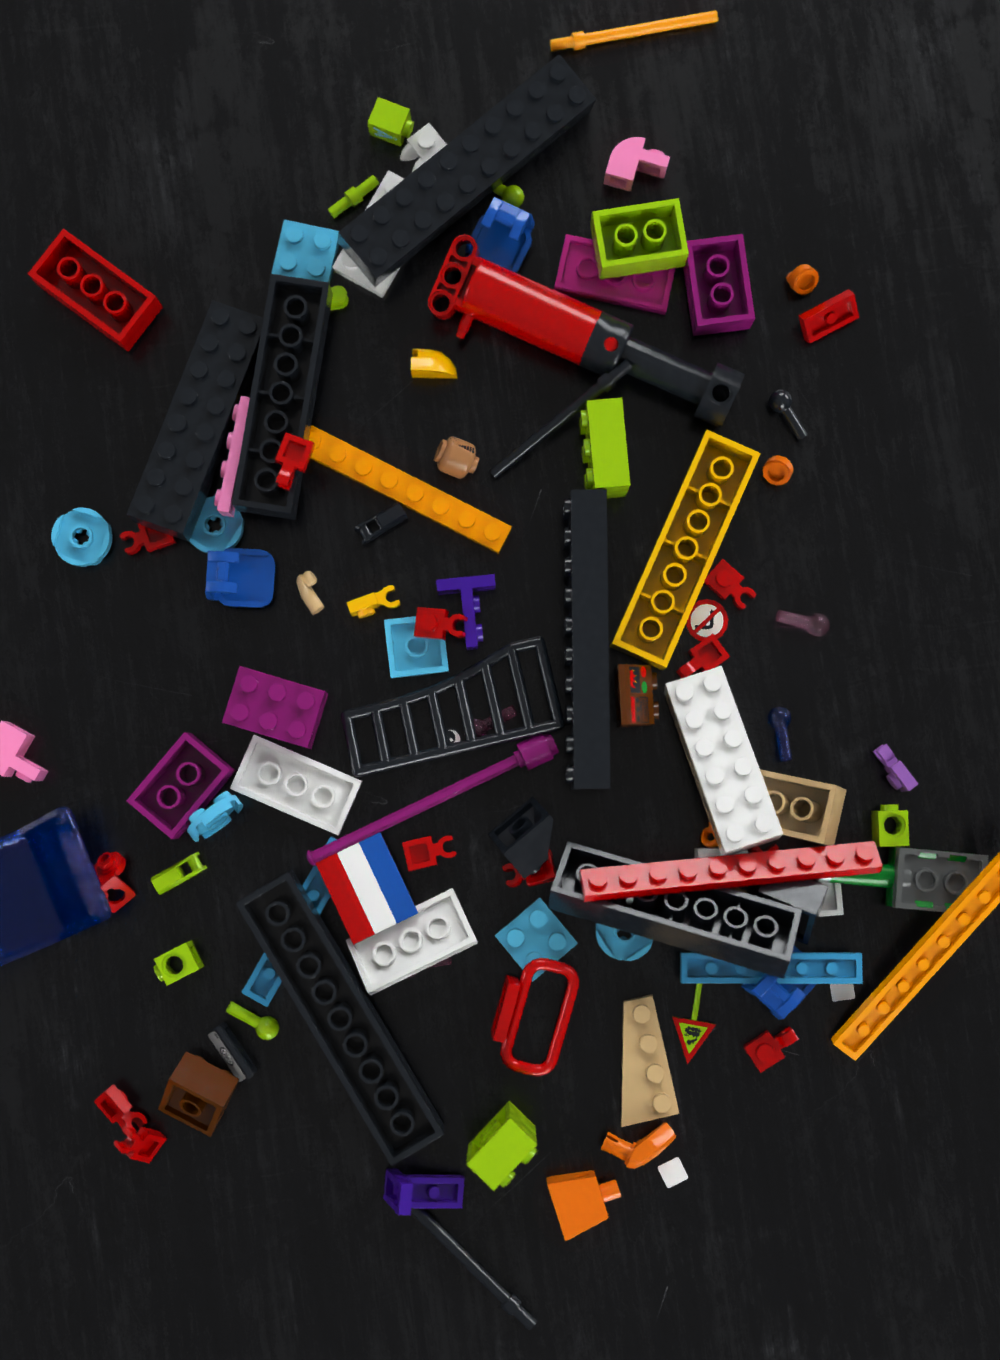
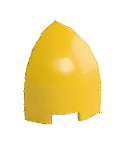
M412 349V378L458 379L456 367L451 359L442 352L432 349Z

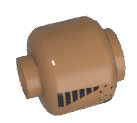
M451 436L447 440H441L436 450L434 461L437 462L438 470L462 479L468 472L474 473L479 457L475 456L476 447L473 444Z

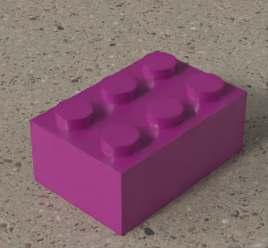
M743 234L687 241L689 255L683 270L693 336L750 329L755 320V312Z
M239 666L222 723L312 749L328 693Z
M184 732L126 801L169 838L179 839L191 824L188 818L198 809H204L236 770L192 733Z

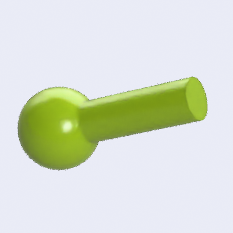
M501 184L493 191L501 196L503 201L516 207L521 206L524 201L523 190L516 185L505 186Z
M232 1001L226 1009V1012L254 1027L258 1037L263 1040H271L279 1032V1024L271 1016L261 1018Z

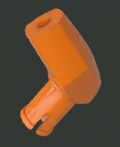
M662 1123L647 1136L637 1142H633V1144L608 1132L601 1150L624 1160L626 1168L636 1169L657 1157L675 1140L676 1135L667 1123Z

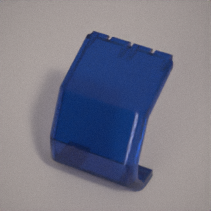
M68 807L57 808L19 830L0 837V966L64 940L109 919L112 910L104 891L100 887V880L93 863L90 862V855L82 835L78 832L79 828L72 810Z

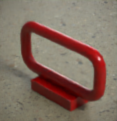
M537 958L531 960L524 967L520 981L518 977L506 975L492 1024L491 1035L493 1041L502 1043L500 1056L508 1069L531 1076H543L555 1068L579 989V977L572 966L548 958ZM539 970H546L564 975L568 983L547 1058L541 1064H533L515 1059L512 1055V1049L533 975Z

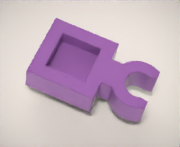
M882 744L872 751L876 758L885 766L884 769L888 773L886 779L894 789L910 791L918 785L901 760H897L887 744Z

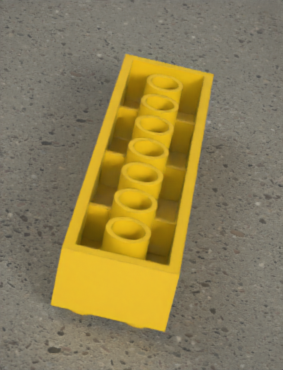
M706 430L611 642V648L662 671L667 668L761 453Z

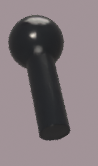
M783 389L774 391L769 397L771 409L782 414L798 441L806 437L808 433L791 408L792 397L790 393Z

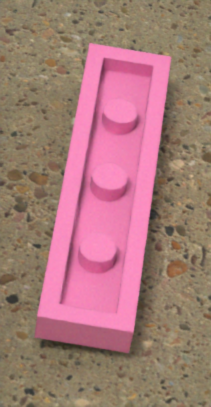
M241 396L239 404H235L233 408L232 420L235 421L233 432H229L227 437L228 459L222 463L220 476L223 478L222 488L217 489L214 500L217 511L222 516L234 518L235 514L232 500L250 397Z

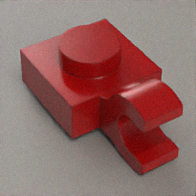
M287 432L285 433L275 458L276 463L282 465L276 479L278 487L289 491L294 480L295 471L305 473L315 447L314 442Z
M711 634L688 651L693 659L680 667L676 673L680 678L692 675L698 669H701L703 672L716 668L730 658V655L715 635Z
M788 1026L773 1037L766 1030L743 1045L759 1072L762 1073L785 1058L781 1049L795 1043L799 1038L794 1030Z
M114 1084L94 1101L112 1124L117 1122L122 1131L125 1127H131L137 1132L131 1124L132 1121L140 1128L147 1123V1119L142 1113L130 1111L133 1106L129 1103L126 1094Z

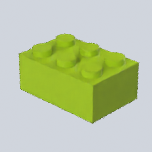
M679 198L592 211L590 227L600 280L685 267L689 251Z
M622 397L587 400L585 410H580L579 417L580 435H585L586 438L583 439V446H581L582 462L588 463L586 474H584L585 489H607V498L626 497L630 488V474Z
M508 1101L468 1144L467 1165L493 1191L499 1185L505 1187L516 1174L513 1170L521 1162L524 1164L528 1163L537 1152L535 1148L537 1146L535 1125L513 1103Z

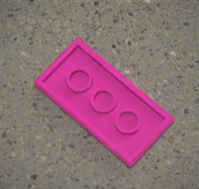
M566 234L554 290L567 295L665 315L675 268L600 280L593 239Z

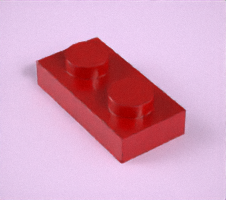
M849 289L798 315L804 340L809 344L860 318L855 294Z

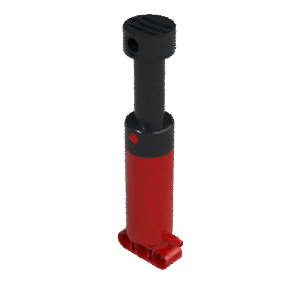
M459 235L453 240L429 295L428 308L434 316L443 320L451 318L456 311L463 314L458 325L456 337L464 339L473 320L476 319L600 375L605 372L608 374L627 359L633 367L627 374L698 405L694 417L721 428L745 376L744 373L719 362L712 373L631 337L634 330L633 324L480 257L479 247L470 235ZM463 244H471L473 246V251L468 257L458 255V250ZM451 271H459L461 273V279L457 284L447 283V275ZM443 297L448 298L450 302L448 309L443 312L436 311L435 304L437 300ZM722 389L726 394V400L723 402L716 401L712 396V390Z

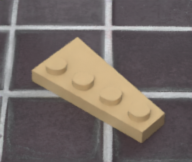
M653 995L624 1000L622 1015L621 1127L680 1114Z

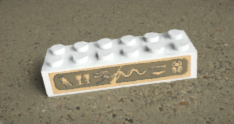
M722 666L666 683L664 695L721 855H732L780 839L783 835L782 828Z

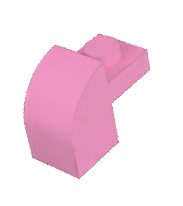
M644 137L625 139L611 153L603 184L631 192L637 171L664 179L670 157L657 149H643L646 139Z
M7 721L0 722V775L2 777H12L14 772L17 771L15 776L28 783H31L32 780L43 781L48 770L24 757L35 736Z

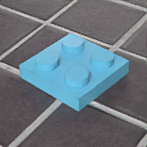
M284 219L271 274L330 283L333 272L332 266L335 263L339 246L337 243L339 231Z
M416 616L384 620L391 679L449 672L446 640L415 637Z
M540 897L495 934V937L522 970L531 960L537 958H548L558 961L578 944ZM539 970L534 973L532 982L546 970Z

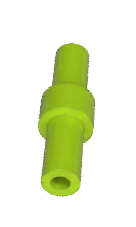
M372 175L356 188L352 186L344 192L345 196L327 209L330 215L335 219L349 207H356L363 201L362 197L380 185L376 177Z

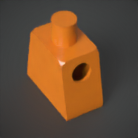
M594 1170L546 1177L565 1241L607 1220L609 1216L605 1202L621 1197L616 1179L598 1184Z

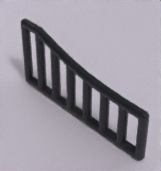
M542 636L510 642L472 666L431 686L377 703L344 710L341 713L351 770L355 777L371 775L554 732L565 727L545 639ZM531 649L536 651L552 720L536 724L534 723L518 655L519 652ZM505 658L508 660L523 727L510 730L505 728L491 668ZM481 673L494 733L477 737L465 682ZM454 688L466 740L448 744L438 695ZM427 699L437 747L420 751L410 705ZM399 708L408 754L391 757L382 713ZM371 716L379 761L362 764L354 720Z

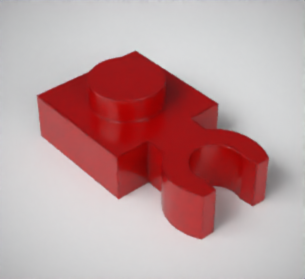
M138 524L139 532L125 531L120 534V538L123 541L130 538L134 539V544L124 549L128 555L138 553L142 546H145L148 552H152L176 543L175 537Z
M724 559L716 565L704 581V584L721 599L725 600L731 595L734 605L740 610L746 608V605L740 599L741 594H747L752 599L756 596L752 588L742 587L739 584L745 577Z
M417 607L414 636L417 638L445 640L446 632H449L455 637L463 638L466 636V633L457 631L455 626L459 621H468V618L462 614H454L448 618L449 611L446 609Z
M446 835L438 843L434 844L432 836L402 842L408 871L438 865L436 858L438 855L444 858H452L457 855L456 851L446 852L443 849V844L446 841L453 840V836Z
M550 849L548 860L542 864L541 869L525 879L511 863L505 864L502 867L504 872L515 871L516 873L514 879L505 881L506 885L511 888L519 886L525 879L527 885L531 887L554 881L556 876V869Z
M125 1127L123 1131L127 1138L121 1142L115 1141L113 1144L122 1154H126L130 1159L150 1163L167 1138L161 1131L141 1127L137 1133L131 1127Z

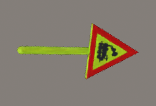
M703 983L696 984L691 1019L672 1016L687 1065L716 1026L714 1023L697 1021Z

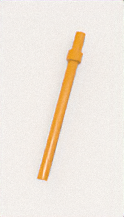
M714 10L585 34L584 31L571 33V36L551 39L550 48L551 52L573 48L576 51L586 49V45L718 22L717 11Z

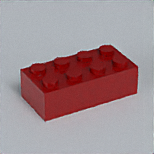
M64 228L28 272V275L40 288L127 352L130 351L163 308L154 294Z

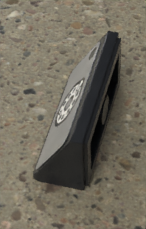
M226 1022L221 1023L207 1033L208 1038L232 1074L239 1078V1083L251 1078L257 1072L256 1066Z

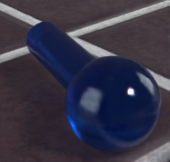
M778 706L769 712L768 722L776 730L780 761L786 762L792 760L787 730L791 723V714L788 709Z

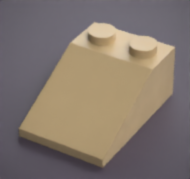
M760 769L782 828L783 836L825 846L834 845L847 790L833 784Z

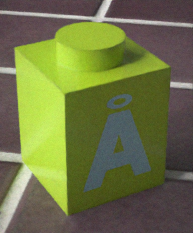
M380 97L377 98L367 122L371 136L400 147L404 139L410 137L414 127V121H411L409 108Z

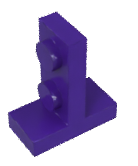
M495 574L437 579L438 595L461 593L463 615L468 618V621H464L466 649H478V642L483 641L482 624H476L475 613H480L479 595H473V592L496 590Z
M386 1168L383 1199L398 1215H411V1209L462 1208L465 1178L462 1175L403 1174L398 1169Z

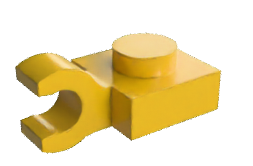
M389 585L379 592H373L346 602L350 614L353 617L358 615L359 619L376 613L375 608L380 607V605L389 609L399 607L401 605L399 600L389 602L386 599L388 593L395 591L394 586Z

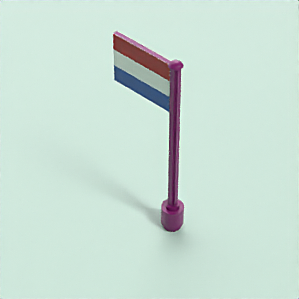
M550 732L532 736L517 743V750L513 752L514 755L312 852L310 850L307 851V860L312 866H317L353 945L418 914L417 908L381 832L517 766L520 768L526 766L529 771L554 759L553 756L558 754L559 751Z

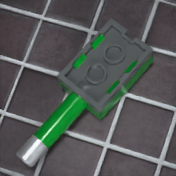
M889 847L888 864H882L883 868L880 873L816 880L819 882L886 888V906L945 912L988 865L989 855Z

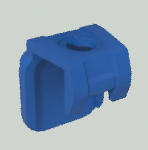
M494 197L485 215L480 217L471 235L479 247V256L518 273L532 244L531 232L535 226V221L531 213ZM471 244L466 245V257L471 255L473 251Z
M243 548L208 551L205 585L207 600L220 601L227 607L263 608L270 604L274 595L275 560L270 553L261 549Z
M794 945L792 952H801V951ZM765 974L757 984L741 985L749 994L757 997L768 1007L771 1014L778 1020H781L801 1003L816 984H779L776 981L778 977Z

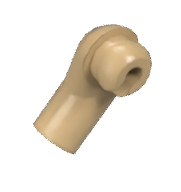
M305 571L303 575H298L296 584L302 600L312 615L324 609L325 606L311 587L317 583V578L311 571Z

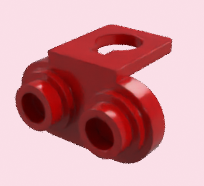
M119 852L103 853L93 867L87 872H80L74 878L75 895L81 900H89L95 897L111 912H117L136 896L135 891L118 877L126 866L125 857ZM110 888L114 890L121 889L124 891V895L117 901L108 900L109 894L107 890Z

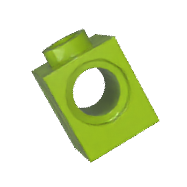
M898 804L880 805V811H871L872 841H875L877 847L909 846L908 810H899ZM889 817L893 818L896 823L895 830L890 834L884 828V823Z
M192 940L154 958L156 963L154 965L155 974L161 982H165L166 986L204 967ZM173 956H177L182 960L183 969L181 972H176L171 968L170 961Z

